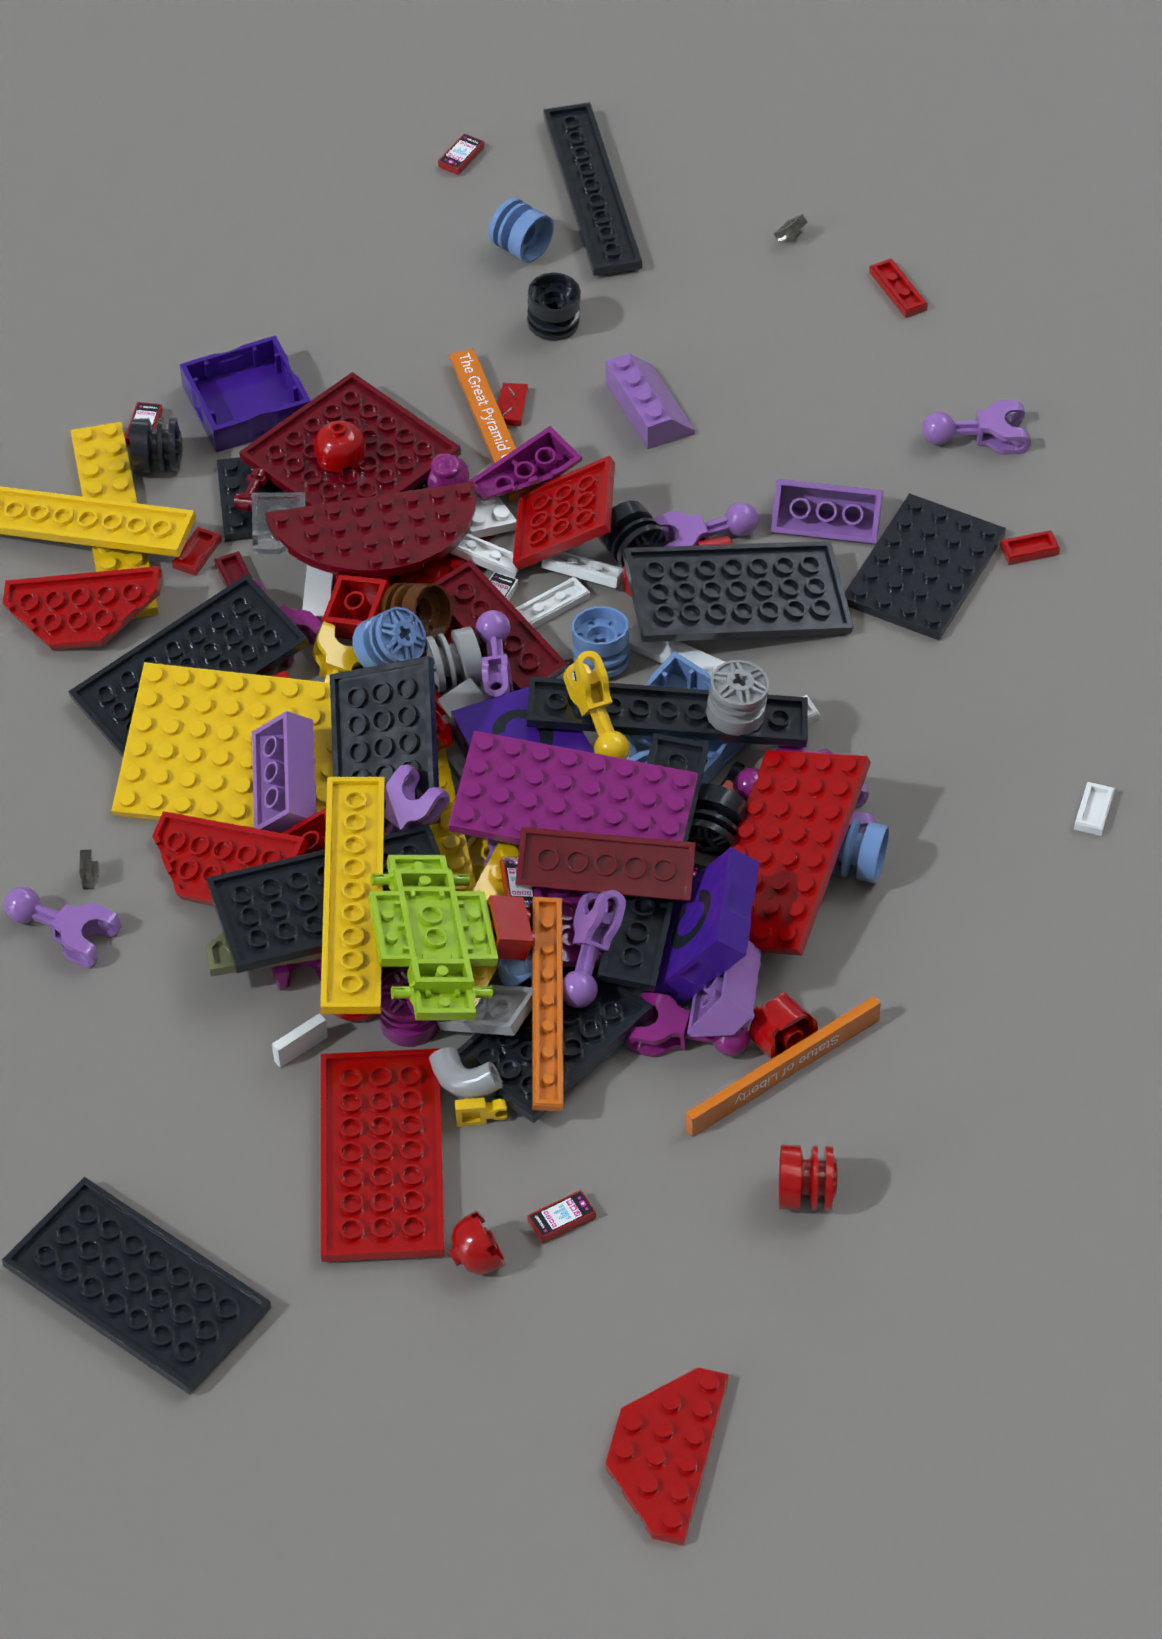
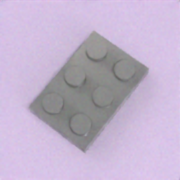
M488 985L492 986L493 997L492 999H480L476 1006L475 1020H437L436 1022L440 1030L514 1036L532 1010V987Z

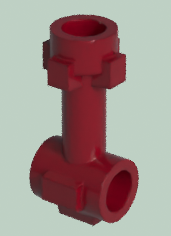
M255 468L251 475L248 474L246 480L249 485L246 492L236 493L234 497V507L239 509V511L249 512L258 510L259 496L256 493L268 481L266 472L260 468Z

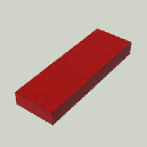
M892 258L869 266V273L905 318L928 310V303Z

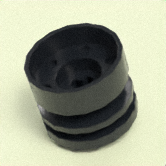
M552 272L542 274L530 283L528 289L527 323L534 335L544 340L557 341L572 336L578 329L581 290L579 284L572 277L563 273Z
M177 417L169 418L168 429H166L164 418H159L157 430L152 429L149 418L131 419L130 449L134 473H151L154 461H158L161 473L166 472L167 461H170L172 472H179L183 456V442Z
M631 500L622 502L612 508L610 532L602 537H598L622 568L625 566L622 555L624 548L664 547L668 544L667 533L660 527L658 522L652 518V515L640 502Z
M701 784L688 842H695L696 850L712 856L722 855L730 846H734V835H738L737 827L739 823L743 822L748 803L739 794L726 787L715 784Z

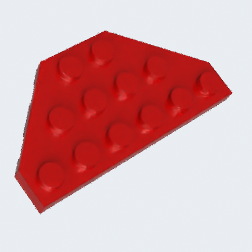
M159 566L5 580L3 604L10 613L51 650L104 646L160 595L162 571Z
M165 811L162 812L152 835L155 844L161 852L165 868L174 883L173 887L176 894L182 900L212 906L214 905L207 887L206 878L303 855L309 844L305 837Z
M697 1367L623 1406L620 1410L605 1462V1469L611 1478L615 1479L635 1513H638L652 1539L682 1546L685 1545L727 1388L729 1374Z

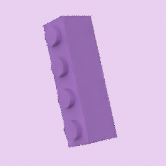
M629 353L605 361L606 384L647 449L695 434L691 423L652 364Z
M777 479L771 532L876 544L884 490Z
M285 711L252 731L254 828L278 833L286 831L317 812L313 720Z
M749 940L746 956L726 972L711 980L700 992L693 996L687 1034L691 1037L734 1035L741 1027L746 1028L754 1018L753 1007L757 999L755 993L759 983L758 971L761 967V950Z

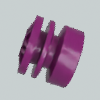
M402 968L391 972L381 981L380 1027L383 1035L390 1042L402 1047H416L426 1044L433 1039L440 1028L436 1022L437 1020L416 1021L413 1005L409 998H391L392 986H409L407 976L409 968Z

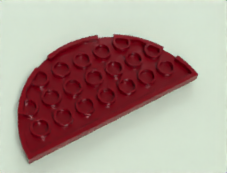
M474 481L265 512V519L274 539L287 547L290 555L313 568L339 575L340 572L355 573L358 574V577L366 578L390 577L424 568V563L434 558L442 559L461 543L472 526V519L476 511V490Z

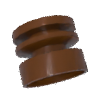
M395 583L386 590L382 597L380 613L394 607H403L412 611L422 622L426 637L433 636L436 640L437 634L443 633L445 635L451 624L452 602L443 586L436 583Z

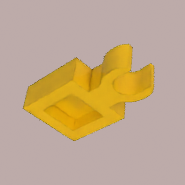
M485 1097L455 1100L457 1127L487 1124L486 1119H507V1106L504 1099H496L492 1102H485Z

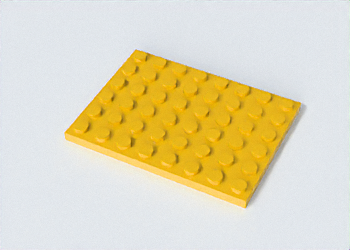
M144 662L111 809L113 816L159 821L162 812L165 811L254 828L252 731L285 711L313 720L317 812L326 807L327 777H333L330 683Z

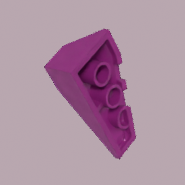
M549 426L468 482L474 481L476 494L483 501L562 475L581 462L582 457Z

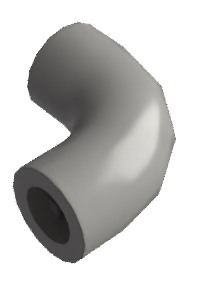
M454 1047L442 1048L432 1053L429 1057L432 1070L439 1083L454 1096L470 1099L494 1093L503 1087L501 1077L494 1064L490 1061L476 1068L467 1069L463 1066L458 1050Z

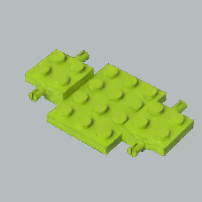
M388 855L386 862L388 874L371 873L370 883L371 886L388 885L391 891H369L368 903L380 967H409L407 973L409 986H392L391 998H409L413 1005L416 1021L475 1020L477 1013L474 1002L475 998L492 999L493 989L492 986H475L471 966H496L498 962L485 891H456L455 886H469L470 877L469 874H452V869H449L447 866L445 855Z

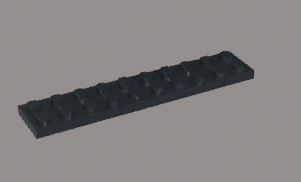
M591 103L543 109L544 120L593 276L642 269L640 253Z
M529 678L526 727L597 732L591 715L582 716L578 706L571 700L564 679ZM609 683V692L613 702L606 710L614 731L622 734L653 736L654 733L685 739L807 747L808 697L768 694L764 719L760 727L749 734L735 736L715 729L708 721L706 709L709 690Z
M654 733L647 763L698 773L684 836V842H688L710 743ZM624 896L626 907L622 923L612 938L608 951L602 952L597 981L655 992L675 900Z

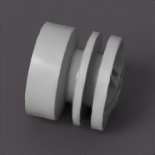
M470 626L452 630L450 644H448L443 633L437 634V644L433 636L425 637L424 657L429 656L434 659V682L437 692L446 691V682L450 689H454L457 686V675L460 676L462 682L469 678L474 683L483 682L482 656L476 636Z
M743 660L726 661L717 666L711 676L706 709L708 721L715 729L725 734L740 736L749 734L760 727L764 719L769 689L767 674L759 666Z

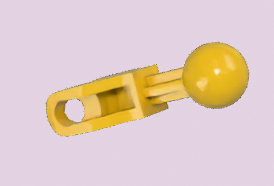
M323 621L312 649V655L319 664V676L325 678L324 682L330 683V674L361 669L363 666L357 660L353 646H344L335 638V625Z
M584 651L564 672L563 677L571 700L578 706L581 715H591L598 734L594 744V753L627 759L630 753L629 741L625 735L614 731L606 710L613 702L609 692V680L606 669L598 653ZM584 660L593 662V672H591L588 665L583 663ZM573 672L576 674L577 682L572 678Z

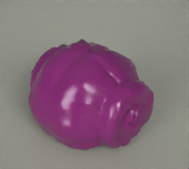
M438 454L431 463L427 488L468 482V465L463 459L455 455Z

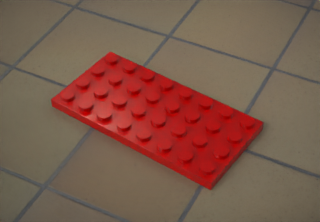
M766 750L758 770V779L753 785L747 800L748 805L743 822L738 824V835H734L735 844L732 847L760 862L756 891L751 909L749 941L759 948L761 952L803 955L871 764L868 756Z
M439 1048L321 1054V1262L445 1256L441 1084L435 1076L429 1060L430 1055L439 1050Z

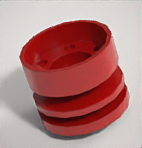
M781 1145L779 1209L799 1210L802 1197L809 1196L811 1210H816L817 1196L823 1197V1209L832 1211V1204L837 1194L838 1166L834 1157L833 1146H825L824 1160H818V1146L812 1147L810 1159H803L801 1145Z

